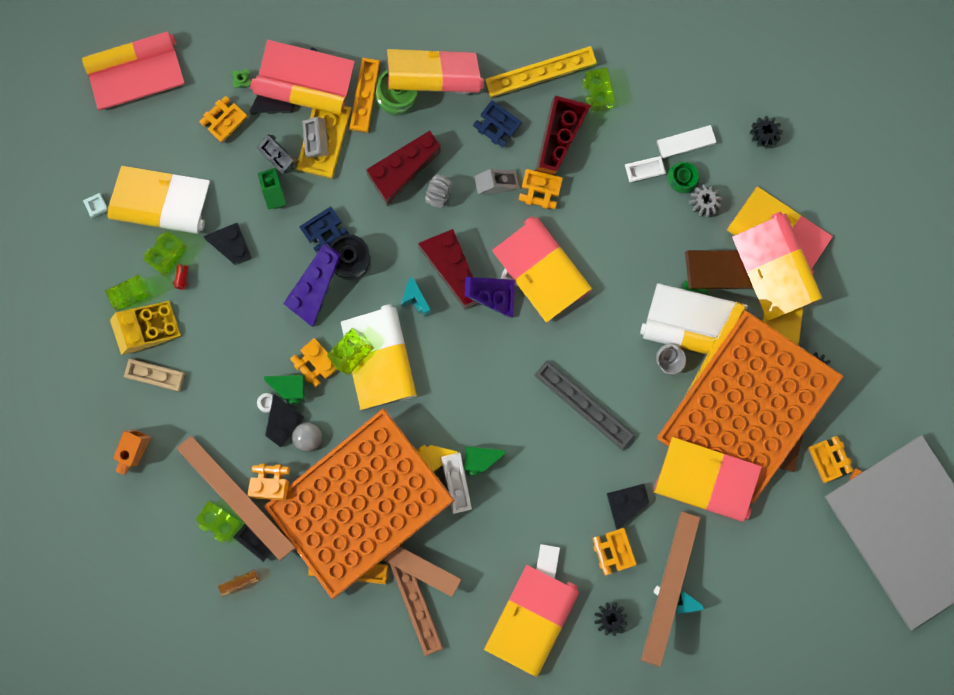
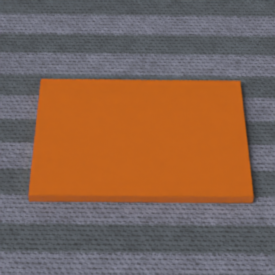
M745 310L656 439L669 447L671 438L674 437L762 466L751 502L754 503L844 376Z
M383 408L290 484L286 500H271L264 507L295 547L331 599H335L455 500Z

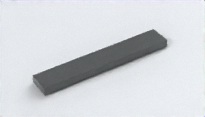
M548 361L535 373L534 376L619 449L623 450L635 436Z

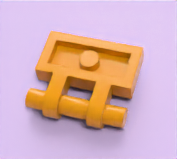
M227 96L218 100L215 106L209 112L206 111L203 114L204 117L199 121L203 127L209 122L212 124L208 131L221 144L248 118L235 103L229 108L226 106L230 102ZM220 111H223L224 113L216 120L214 117Z
M526 169L522 189L528 190V195L520 193L518 201L526 202L525 204L539 205L544 209H555L557 202L551 201L550 196L558 197L563 177ZM534 192L545 194L544 199L534 197Z
M315 338L300 350L304 355L302 359H299L296 354L290 358L294 363L295 369L297 371L300 370L306 377L305 380L315 388L321 383L317 379L320 374L327 379L340 368ZM309 361L316 368L313 372L306 366Z
M838 435L831 438L833 443L831 447L827 440L808 447L823 483L843 476L839 469L841 467H844L846 474L854 471L851 466L852 461L847 457L844 443L840 441ZM837 451L841 462H836L832 452Z
M263 463L253 465L252 472L259 475L258 478L250 479L247 496L253 499L286 500L289 481L283 479V474L289 475L290 467H284L282 464H276L275 466H268ZM267 474H274V479L267 478Z
M624 528L606 533L607 542L604 543L601 542L600 536L592 538L595 545L593 548L595 552L597 551L600 560L599 566L600 569H603L604 575L612 573L610 565L613 564L616 565L617 571L637 565ZM608 547L610 548L613 557L609 560L607 559L604 549Z

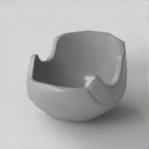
M670 343L660 347L656 353V362L665 374L675 375L685 368L686 355L678 345Z
M302 423L292 432L293 444L301 451L310 452L316 450L322 442V432L318 426L312 423Z

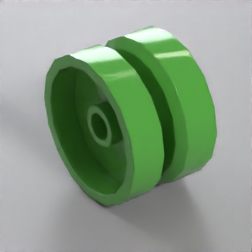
M388 69L378 79L375 93L376 102L387 114L402 115L410 111L414 106L418 90L388 89Z

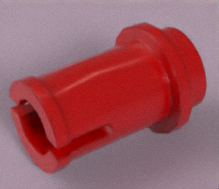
M177 265L175 281H173L174 288L185 290L186 286H188L187 275L189 266L184 265L182 273V265Z

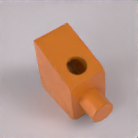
M135 429L125 430L113 457L114 460L119 462L115 471L126 475L129 467L137 466L151 440V436Z

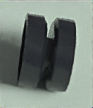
M352 234L338 236L332 241L330 247L341 254L335 270V274L344 280H356L367 273L371 263V256L368 246L362 238ZM348 256L353 257L351 260H346Z

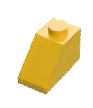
M423 445L417 449L418 453L434 472L443 467L441 457L458 453L457 451L433 445L428 447Z

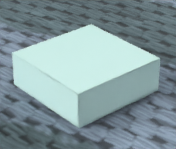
M101 193L83 200L91 218L108 211Z

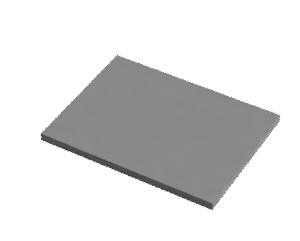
M920 435L824 496L904 623L911 631L954 603V483L924 437Z

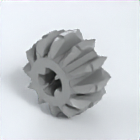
M435 175L426 191V203L434 207H443L450 196L452 188L451 179L443 175Z
M702 185L701 189L697 187L695 188V193H691L690 197L693 200L689 204L694 206L693 212L699 210L698 216H701L703 212L706 217H709L710 213L715 215L717 213L716 209L721 208L719 202L722 201V197H716L719 194V190L713 192V186H710L707 190L706 185ZM704 198H707V199H708V201H707L708 203H707V204H704V203H703V202H704Z

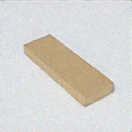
M132 359L128 360L124 373V378L178 392L181 390L185 377L183 372Z

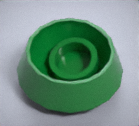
M678 162L669 169L668 182L675 191L689 193L698 186L700 174L693 164Z

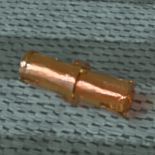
M252 570L239 577L238 575L234 576V579L219 584L218 588L223 597L238 589L241 591L243 587L258 582L259 579L255 570Z

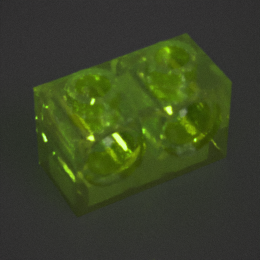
M607 67L586 71L582 79V85L584 90L587 89L588 96H586V102L591 105L592 113L614 108L616 102ZM598 79L601 83L596 85L591 80ZM602 96L605 101L598 102L595 97Z
M167 230L157 237V243L153 248H149L145 252V258L143 259L147 265L163 277L166 276L188 248L185 243ZM173 241L174 246L171 249H166V244ZM157 256H162V261L159 264H154V259Z
M140 274L105 290L112 308L117 312L152 295Z
M351 328L327 356L339 371L350 375L375 347L364 333Z
M210 501L205 504L195 519L199 523L197 527L206 533L210 530L215 534L214 538L221 543H224V541L230 543L243 524ZM208 513L214 514L215 518L212 523H207L205 520ZM228 523L231 527L230 532L223 534L221 528L224 524Z

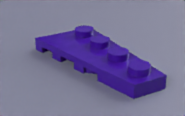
M327 243L323 244L283 303L311 327L316 325L318 313L323 306L322 302L325 294L328 292L329 283L334 276L341 254Z

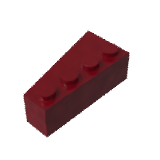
M554 96L551 101L535 171L550 175L556 174L591 107L590 104Z
M429 130L366 169L367 176L387 206L441 152L440 144Z
M451 229L419 242V250L428 259L462 307L467 309L479 304L465 297L466 277H473L454 230Z

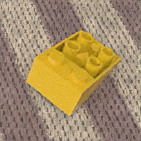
M170 301L116 312L110 319L121 355L138 352L181 337Z

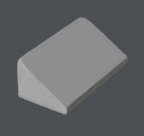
M314 117L302 121L305 157L329 155L326 120Z

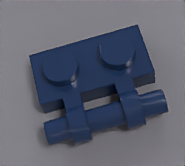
M491 100L481 113V117L485 119L484 123L482 124L476 120L473 127L481 135L484 134L490 138L492 143L498 144L503 148L507 141L502 139V136L505 134L511 138L522 124V121ZM492 124L499 131L494 133L488 127Z
M331 206L299 226L309 243L315 240L318 241L319 244L313 247L316 253H318L323 244L327 243L330 246L332 241L338 236L349 234L345 227L340 231L336 228L342 222ZM331 230L333 235L324 240L322 236Z

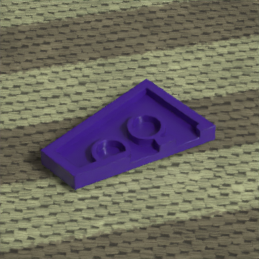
M466 277L465 297L502 315L513 318L515 280Z

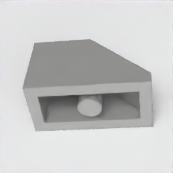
M489 169L474 176L478 194L493 195L520 189L517 173L514 170Z

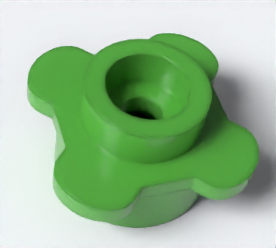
M248 69L243 71L234 70L231 75L234 78L233 86L235 88H244L251 85L249 79L250 71Z

